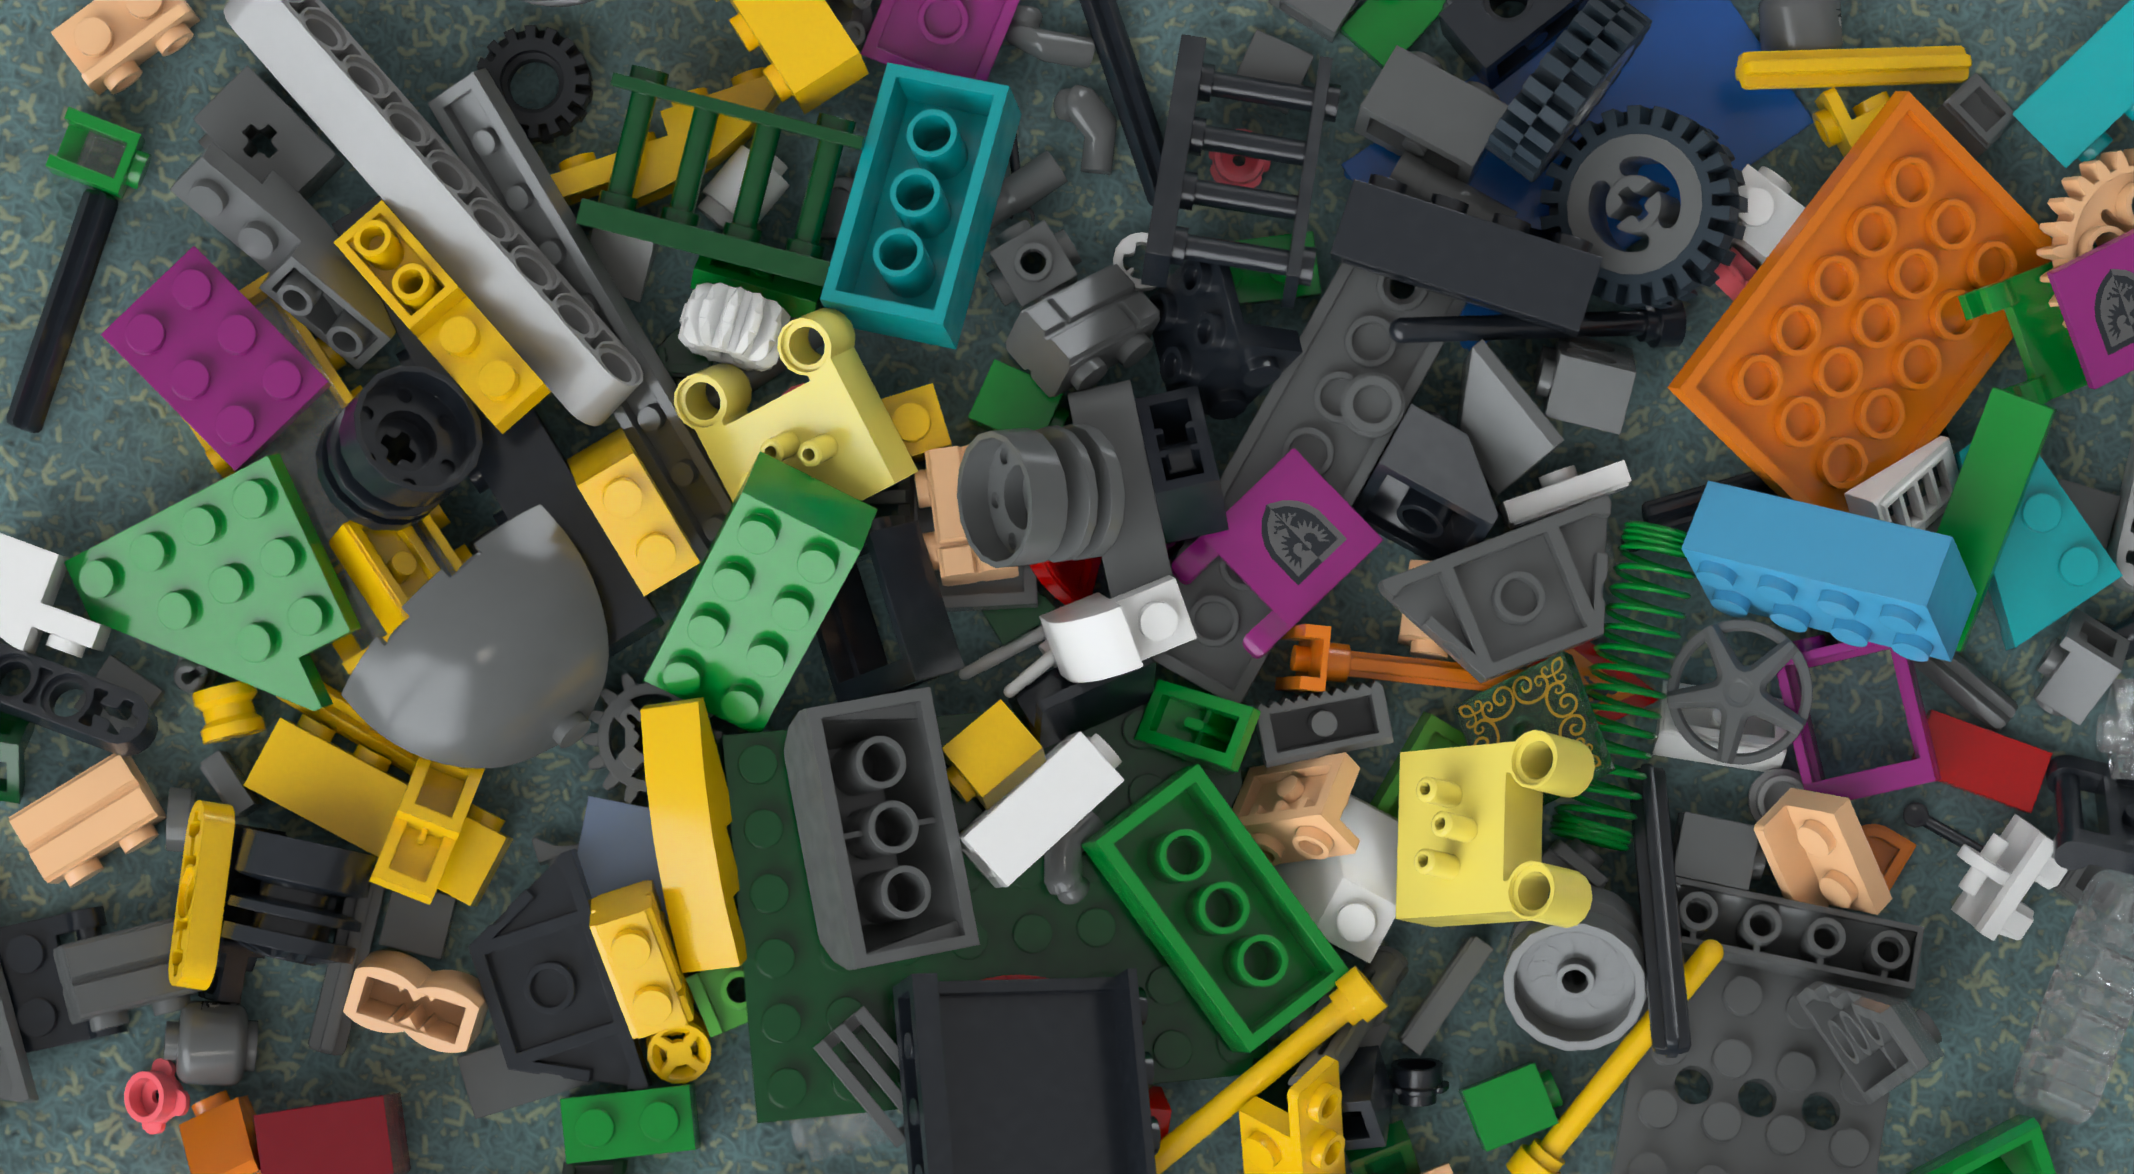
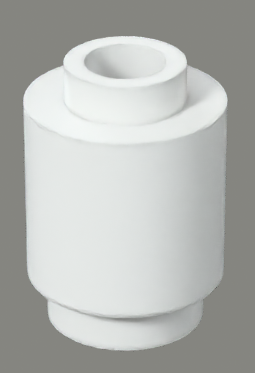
M743 145L735 151L703 189L702 192L706 197L697 206L721 230H723L725 222L732 223L750 151ZM776 155L758 223L790 186L781 177L788 167Z

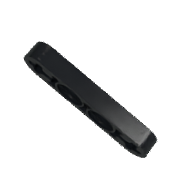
M0 643V685L3 678L13 670L25 669L30 671L31 674L29 685L20 694L5 696L0 693L1 712L116 755L132 756L139 754L149 748L155 740L158 732L157 717L140 695ZM73 689L85 692L86 700L79 712L67 717L55 714L56 701L63 693ZM103 707L110 716L121 720H128L133 714L138 723L134 728L123 727L118 732L108 719L101 717Z

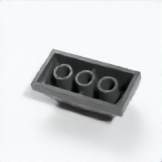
M918 688L800 710L789 725L784 746V758L820 943L832 960L847 970H855L980 945L931 688Z

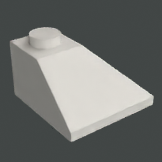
M1350 794L1348 804L1343 810L1340 820L1360 840L1355 854L1327 857L1321 860L1313 859L1278 864L1274 868L1328 942L1371 963L1396 917L1398 819Z

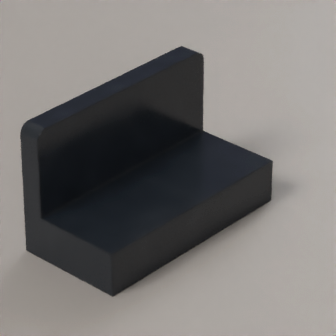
M1153 657L1142 661L1143 667L1111 678L1086 683L1068 681L1061 676L1057 667L1043 673L1014 697L1009 698L1008 702L1021 723L1044 749L1064 740L1068 735L1079 731L1083 732L1148 703L1153 693L1156 662Z

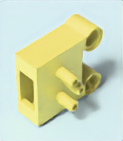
M831 308L818 309L791 320L782 328L778 336L777 346L780 359L789 370L799 375L808 376L810 381L750 413L747 412L752 396L749 379L741 369L733 364L719 363L687 376L678 384L674 393V406L677 415L684 424L695 429L732 502H734L760 451L860 501L918 472L854 348L855 332L853 325L846 315L840 311ZM810 328L818 331L823 337L825 344L823 355L815 352L810 345L808 339ZM707 383L713 386L719 394L721 400L719 410L714 408L707 399Z
M1532 730L1524 733L1514 742L1400 752L1396 919L1430 927L1535 921L1563 928L1576 926L1584 920L1591 908V885L1587 878L1576 870L1542 863L1543 792L1572 798L1580 795L1588 788L1593 779L1595 769L1594 757L1588 746L1581 741L1544 731Z

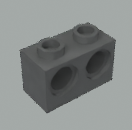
M1586 337L1556 338L1554 348L1542 346L1535 371L1534 383H1536L1535 395L1543 397L1545 417L1621 434L1637 374L1633 349Z

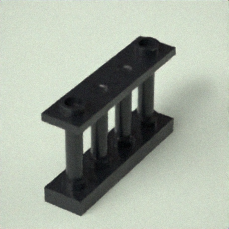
M1182 34L1145 250L1141 284L1166 288L1170 264L1183 266L1184 260L1285 276L1281 307L1294 309L1298 284L1311 286L1317 248L1305 246L1323 121L1335 123L1341 85L1329 83L1333 58L1320 56L1315 86L1311 87L1215 71L1214 64L1203 63L1207 38ZM1210 96L1310 112L1306 141L1206 125L1207 118L1195 117L1197 101L1210 102ZM1204 150L1302 166L1298 195L1197 179V172L1186 171L1188 154L1201 156V151ZM1193 205L1293 220L1290 249L1285 250L1188 234L1189 227L1176 226L1179 209L1192 211Z

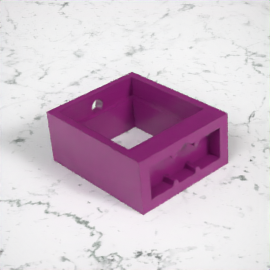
M1824 635L1792 641L1802 653L1809 668L1890 650L1916 759L1825 779L1811 715H1809L1803 730L1793 742L1804 790L1854 800L1941 780L1913 660L1900 656L1891 647L1868 642L1865 647H1856L1846 643L1827 646ZM1791 659L1777 673V678L1784 705L1798 714L1802 697L1801 680L1798 670Z

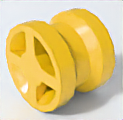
M236 681L203 689L192 694L194 707L203 712L205 725L200 731L203 744L220 743L232 738H241L266 730L264 717L256 713L253 699L258 693L256 687Z
M694 1010V1020L688 1022V1024L646 1037L647 1060L651 1070L660 1079L669 1083L685 1084L696 1080L706 1071L711 1061L709 1032L702 1016L696 1010ZM685 1033L682 1039L671 1040L667 1037L668 1035L673 1037Z

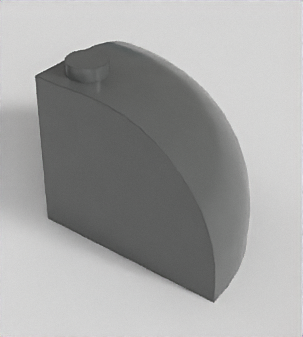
M541 504L517 515L475 542V548L479 552L470 557L452 577L449 578L442 569L436 573L402 606L403 610L410 617L392 632L387 642L382 637H376L357 663L341 695L369 726L395 745L422 758L445 765L474 769L497 768L521 763L557 745L561 748L570 747L579 741L589 730L591 722L588 719L601 694L608 669L609 646L607 625L598 591L583 558L565 531Z

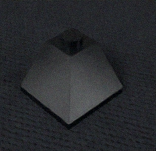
M1413 404L1407 410L1353 508L1376 533L1427 561H1434L1483 542L1498 517V512L1468 434L1453 427L1452 423L1444 416L1432 411H1424Z

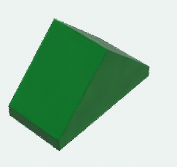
M1158 679L1135 739L1228 776L1238 772L1261 711L1251 706Z

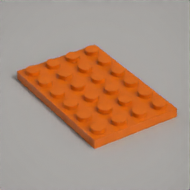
M1895 91L1667 388L1779 497L1850 513L1844 493L1936 439L2014 337L2004 310L1988 315L1986 313L1966 321L1958 296L2051 262L2052 260L2037 256V250L2052 246V238L2039 229L2040 225L1909 91Z

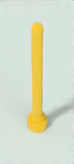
M1708 939L1703 941L1684 964L1688 1001L1724 956L1723 946L1716 940ZM1649 1009L1558 1119L1559 1123L1554 1125L1542 1140L1535 1138L1530 1145L1522 1144L1506 1163V1167L1511 1174H1561L1559 1170L1565 1164L1562 1158L1564 1153L1652 1046Z
M1356 966L1351 968L1335 981L1338 988L1329 995L1332 1002L1160 1140V1148L1155 1155L1156 1173H1163L1237 1113L1254 1096H1258L1346 1023L1349 1022L1354 1026L1362 1019L1368 1023L1388 1007L1387 1003L1367 977Z

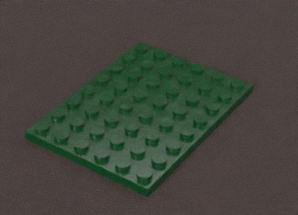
M1208 691L1203 692V693H1207V694H1210V695L1215 696L1214 694H1212V693H1210V692H1208ZM1148 703L1082 732L1086 737H1092L1095 733L1098 734L1122 761L1115 770L1122 776L1124 781L1092 810L1104 825H1107L1179 769L1194 765L1192 762L1135 739ZM1010 709V710L1014 713V715L1018 718V716L1016 715V713L1014 712V710H1013V709ZM984 712L936 716L942 747ZM788 730L722 735L725 779L729 791L732 822L730 823L731 845L737 865L740 888L736 893L737 911L747 952V959L742 966L757 1123L867 1113L813 1047L862 1006L869 1011L897 1045L893 987L909 975L916 973H937L938 981H971L1001 975H1031L1048 979L1115 977L1127 968H1137L1138 986L1145 990L1148 1000V1016L1142 1028L1145 1051L1151 1054L1154 1063L1153 1084L1240 1076L1252 1067L1253 1058L1264 1057L1268 1054L1267 1040L1251 1053H1233L1086 851L1082 853V876L1087 878L1090 883L1089 891L1083 900L1072 905L1061 903L1057 895L1049 893L1044 883V854L1008 887L995 888L962 851L980 945L855 970L845 969L832 960L820 943L784 758V746ZM1058 743L1053 744L1047 748H1044V754L1046 755ZM1201 766L1232 809L1242 787L1241 768L1239 767L1237 773L1224 776ZM950 786L958 833H960L986 809L976 797L965 803ZM860 1025L852 1033L901 1091L900 1070L864 1027ZM842 1041L832 1048L883 1111L898 1110Z

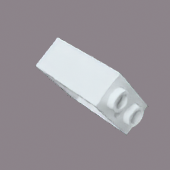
M1079 731L1068 735L1045 755L1046 762L989 810L983 811L959 833L962 851L995 888L1008 887L1124 781L1122 776L1115 770L1122 763L1121 759L1098 734L1095 733L1092 737H1086Z

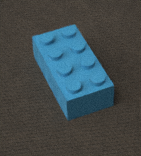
M1709 480L1681 548L1711 605L1726 615L1744 618L1748 613L1768 617L1778 626L1794 632H1805L1808 627L1830 632L1837 640L1856 647H1865L1868 642L1891 647L1900 656L1918 662L1928 661L1929 657L1952 662L1977 595L1952 536Z

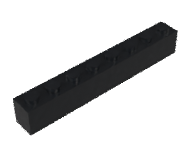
M377 196L332 223L331 225L337 235L340 237L378 204L382 198ZM379 295L397 335L405 346V349L396 354L401 365L424 366L449 377L462 389ZM471 400L480 418L483 445L477 465L468 477L480 494L488 489L492 491L502 510L493 515L498 527L517 515L541 504L565 531L583 558L598 591L607 625L609 658L663 626L665 623L649 596H643L578 489L568 462L536 409L533 407L502 434Z

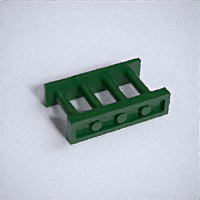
M637 65L631 66L629 76L613 72L610 85L632 93L607 191L600 190L598 202L582 198L576 223L824 287L830 262L822 260L825 247L819 246V241L843 147L863 150L866 138L853 134L856 122L819 113L816 124L676 89L667 86L668 73ZM657 98L694 108L670 206L662 207L660 218L635 212L638 199L632 198ZM719 114L756 124L732 223L725 222L722 234L697 228L700 215L694 214ZM781 130L819 140L794 239L787 237L784 250L759 244L762 231L756 230Z

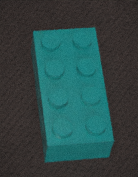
M887 62L820 297V301L825 308L836 309L845 314L854 329L957 350L1022 115L1010 86Z

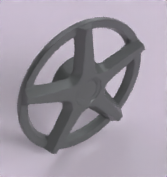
M1729 620L1710 625L1694 635L1683 646L1671 667L1670 674L1672 678L1668 679L1667 704L1673 722L1682 737L1694 749L1713 760L1727 764L1745 765L1770 759L1781 753L1795 741L1810 715L1813 701V684L1807 662L1797 646L1787 636L1766 624L1750 620ZM1735 631L1753 632L1768 637L1778 645L1753 664L1745 666L1740 663L1724 633ZM1707 642L1717 672L1715 681L1679 689L1681 675L1687 661L1702 644ZM1791 659L1798 670L1801 680L1802 697L1798 714L1767 692L1768 683ZM1681 708H1717L1720 710L1721 725L1718 749L1704 742L1693 732ZM1752 716L1759 717L1787 730V733L1767 748L1751 753H1737L1746 722Z

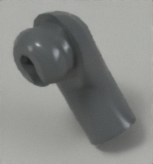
M1017 6L1005 35L1010 45L1043 62L1085 69L1090 66L1094 55L1093 38L1040 29L1043 18L1042 12L1032 6Z
M1084 85L1063 88L1055 96L1053 108L1058 119L1072 122L1084 135L1081 172L1111 175L1117 130L1116 117L1093 89Z
M1092 810L1044 853V883L1050 894L1057 895L1060 902L1067 905L1080 902L1089 891L1090 883L1087 878L1082 876V853L1085 850L1081 844L1105 826Z

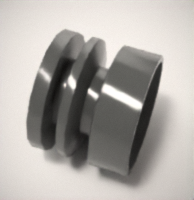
M1086 423L1063 427L1058 425L1036 429L1035 431L1030 428L993 430L978 434L965 450L959 467L957 486L960 522L970 547L982 562L990 566L1004 568L1033 565L1046 562L1047 560L1055 563L1072 559L1085 560L1104 556L1115 544L1123 524L1126 494L1122 468L1113 445L1100 429Z

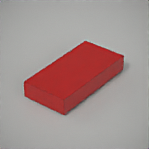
M1928 710L1927 720L1941 775V780L1938 781L2018 811L2031 814L2053 753L1938 711ZM1915 752L1913 753L1911 760L1916 759Z

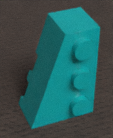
M2129 0L2012 113L2065 168L2077 158L2081 163L2093 161L2113 141V138L2106 130L2123 114L2132 122L2134 121V0Z
M1971 444L1954 455L1959 473ZM2040 455L1988 587L2006 651L2016 648L2123 576Z

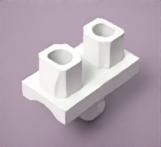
M2014 814L2002 834L1999 836L1993 833L1981 852L1963 844L1957 856L1971 865V867L1958 885L1963 891L1951 910L1970 923L1979 933L1993 941L1998 934L2015 940H2021L2034 921V911L2021 902L2034 881L2050 890L2058 886L2068 871L2060 867L2054 859L2053 840L2031 823Z

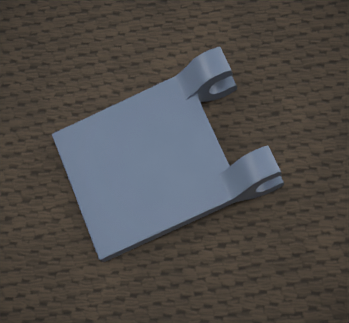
M588 796L577 854L592 899L597 897V895L644 880H652L661 902V911L665 912L669 923L654 847L649 808ZM729 824L726 828H727L728 835H729V839H730V842H731L730 824Z

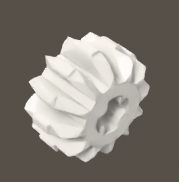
M721 282L717 284L703 283L697 285L692 290L688 302L684 304L679 320L681 327L678 339L692 353L707 357L708 361L733 364L746 371L754 369L762 372L772 369L773 365L777 364L780 356L777 349L778 336L782 328L790 322L791 316L777 301L762 297L761 293H752L744 290L742 287H730Z

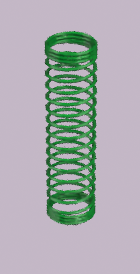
M1630 520L1624 523L1626 528L1622 529L1624 534L1620 536L1626 543L1620 545L1618 549L1623 556L1637 563H1619L1613 569L1617 575L1633 583H1614L1608 587L1612 595L1628 603H1609L1605 606L1607 615L1624 623H1604L1603 635L1619 643H1600L1593 647L1598 655L1617 664L1595 663L1588 667L1593 675L1612 684L1590 683L1583 687L1588 695L1608 704L1585 703L1578 708L1583 715L1603 723H1586L1585 730L1620 733L1654 740L1657 738L1655 733L1616 722L1587 710L1613 711L1659 720L1662 718L1660 713L1615 700L1592 689L1626 692L1663 700L1667 698L1665 693L1614 678L1597 669L1632 672L1664 679L1672 678L1670 673L1624 660L1602 649L1638 652L1669 659L1677 658L1675 653L1637 643L1606 629L1644 632L1674 639L1682 637L1680 633L1633 620L1611 609L1644 611L1678 619H1685L1687 617L1685 613L1643 602L1625 595L1616 589L1650 591L1683 599H1690V593L1666 588L1639 579L1620 569H1640L1672 574L1688 579L1696 578V575L1692 572L1667 567L1625 550L1645 549L1665 555L1686 558L1681 548L1687 532L1663 525ZM1583 723L1573 727L1577 733L1581 731ZM1586 731L1580 735L1601 744H1592V751L1646 760L1653 758L1650 753L1603 739ZM1594 757V764H1598L1597 759ZM1600 759L1601 765L1594 769V772L1645 780L1648 778L1645 773ZM1594 778L1590 784L1595 786L1589 785L1585 790L1587 792L1635 800L1643 798L1640 793ZM1581 795L1572 797V799L1590 806L1559 804L1554 807L1558 814L1553 815V821L1550 822L1552 827L1549 828V831L1552 834L1571 840L1577 838L1583 843L1623 852L1630 850L1628 845L1632 843L1630 841V838L1633 837L1631 832L1590 821L1565 810L1629 820L1638 818L1635 813Z

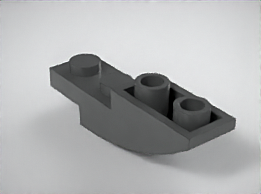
M211 143L170 188L171 192L269 272L259 289L357 370L387 344L396 333L385 306L375 289L333 243L339 236L302 195L274 170L259 182L214 143Z

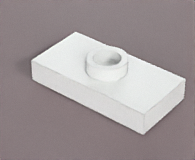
M1625 460L1579 476L1575 465L1539 477L1541 489L1504 501L1499 506V510L1505 527H1509L1511 530L1602 496L1623 491L1632 480Z

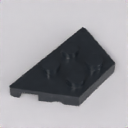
M575 848L561 853L553 861L554 863L529 888L525 889L507 907V910L493 924L489 925L468 948L508 1070L533 1074L560 1075L565 1079L584 1082L592 1080L628 1086V1089L642 1090L650 1087L652 1081L638 1038L632 1039L589 927L592 897Z

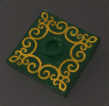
M1561 651L1454 706L1468 746L1514 742L1524 733L1538 730L1581 741L1588 746L1593 754L1595 764L1591 782L1616 770L1574 658L1567 652ZM1543 792V806L1560 798V796Z

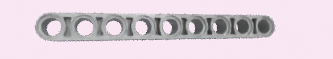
M229 0L224 7V15L227 22L266 68L545 383L563 406L576 419L591 426L602 425L643 381V371L640 364L623 343L320 0Z

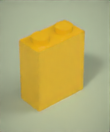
M622 427L567 459L578 489L643 596L700 563L688 537Z

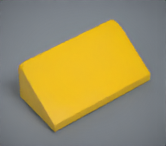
M349 520L343 523L329 540L332 551L389 637L403 621L410 617L403 610L402 606L441 570L412 526L399 531L372 530Z

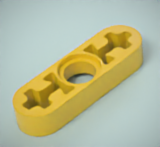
M197 800L190 812L186 829L168 965L169 982L172 986L207 990L215 974L235 829V812L233 806L229 804Z

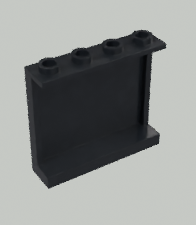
M1127 968L1115 977L938 981L937 973H916L909 975L893 987L908 1174H1157L1155 1155L1160 1148L1161 1134L1157 1118L1151 1116L1149 1090L1154 1082V1063L1151 1054L1145 1051L1142 1028L1148 1016V1000L1145 990L1138 986L1137 968Z

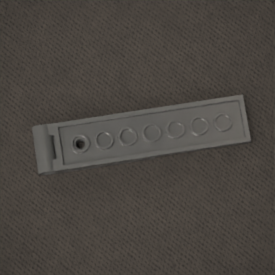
M1408 151L1403 153L1389 177L1408 185L1405 193L1407 196L1429 203L1433 193L1452 197L1470 205L1467 215L1492 222L1494 213L1505 214L1515 218L1518 213ZM1341 263L1299 337L1303 353L1281 373L1280 377L1272 385L1220 478L1225 511L1227 512L1293 448L1353 507L1398 426L1391 433L1379 438H1367L1354 433L1346 425L1341 414L1340 401L1345 387L1352 379L1364 373L1377 372L1389 376L1399 385L1405 399L1404 418L1446 342L1397 343L1389 335L1390 324L1393 320L1401 317L1461 316L1468 303L1414 286V293L1409 298L1398 299L1390 291V286L1395 281L1394 279ZM1199 537L1186 539L1176 558ZM1218 556L1191 584H1182L1172 574L1177 581L1197 638L1152 657L1155 662L1215 696L1242 704L1273 649L1272 647L1262 658L1255 659L1244 649L1242 642L1245 635L1264 619L1271 610Z

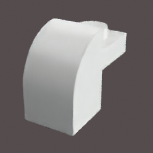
M0 533V637L17 649L35 654L43 631L50 633L46 645L65 653L82 658L86 647L103 652L112 628L53 607L67 570L64 562L70 558Z
M1170 575L1111 599L1097 592L1039 616L1061 676L1073 683L1093 682L1143 667V660L1197 638L1177 581Z

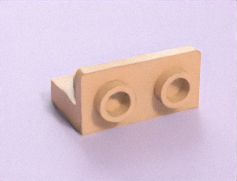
M93 0L51 31V34L80 71L83 80L95 93L100 95L108 89L111 94H116L125 90L140 78L143 71L139 65L158 51L162 56H168L184 47L194 35L190 28L198 23L200 19L186 0Z
M1346 752L1268 768L1265 765L1250 767L1232 810L1273 866L1355 854L1360 840L1346 827L1340 818L1348 804L1349 796L1360 767Z
M1790 788L1755 824L1754 832L1784 899L1823 907L1831 905L1878 915L1893 899L1849 798Z

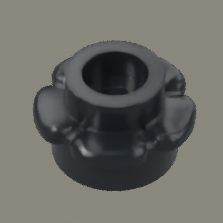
M1402 1058L1393 1061L1391 1064L1390 1082L1393 1087V1094L1398 1095V1102L1402 1105L1410 1107L1433 1105L1437 1102V1094H1442L1449 1089V1082L1443 1081V1063L1437 1059Z

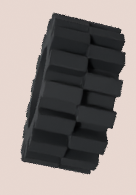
M524 25L525 31L516 33L514 28L503 32L506 38L499 43L493 40L487 46L489 50L485 59L480 57L477 69L486 68L531 144L533 145V142H543L545 145L555 142L554 138L564 135V137L568 136L574 131L573 126L578 121L583 122L588 114L586 112L588 103H592L593 91L591 89V81L593 79L584 56L578 50L575 43L567 36L564 38L559 35L557 30L546 27V30H538L536 25ZM529 63L546 64L558 76L559 88L556 97L547 106L539 109H527L517 104L512 98L510 89L511 80L516 71Z

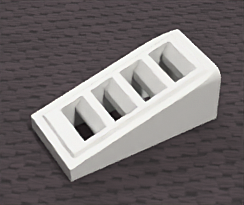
M1939 436L1844 493L1849 512L1925 530L1945 512L1959 476L1950 439ZM1935 466L1937 467L1942 485L1939 488L1937 487L1932 469ZM1921 478L1927 494L1922 497L1918 481ZM1906 491L1910 505L1907 507L1903 497ZM1891 504L1894 511V515L1890 516L1888 507Z

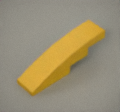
M704 698L645 705L640 709L645 779L653 841L666 911L681 972L687 973L739 967L747 959L745 938L733 898L740 888L737 865L726 828L732 822L730 797Z

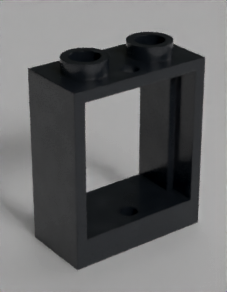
M889 516L873 520L857 560L816 633L838 703L906 691L964 669L918 520L892 526ZM870 557L903 658L888 664L857 566L858 562Z

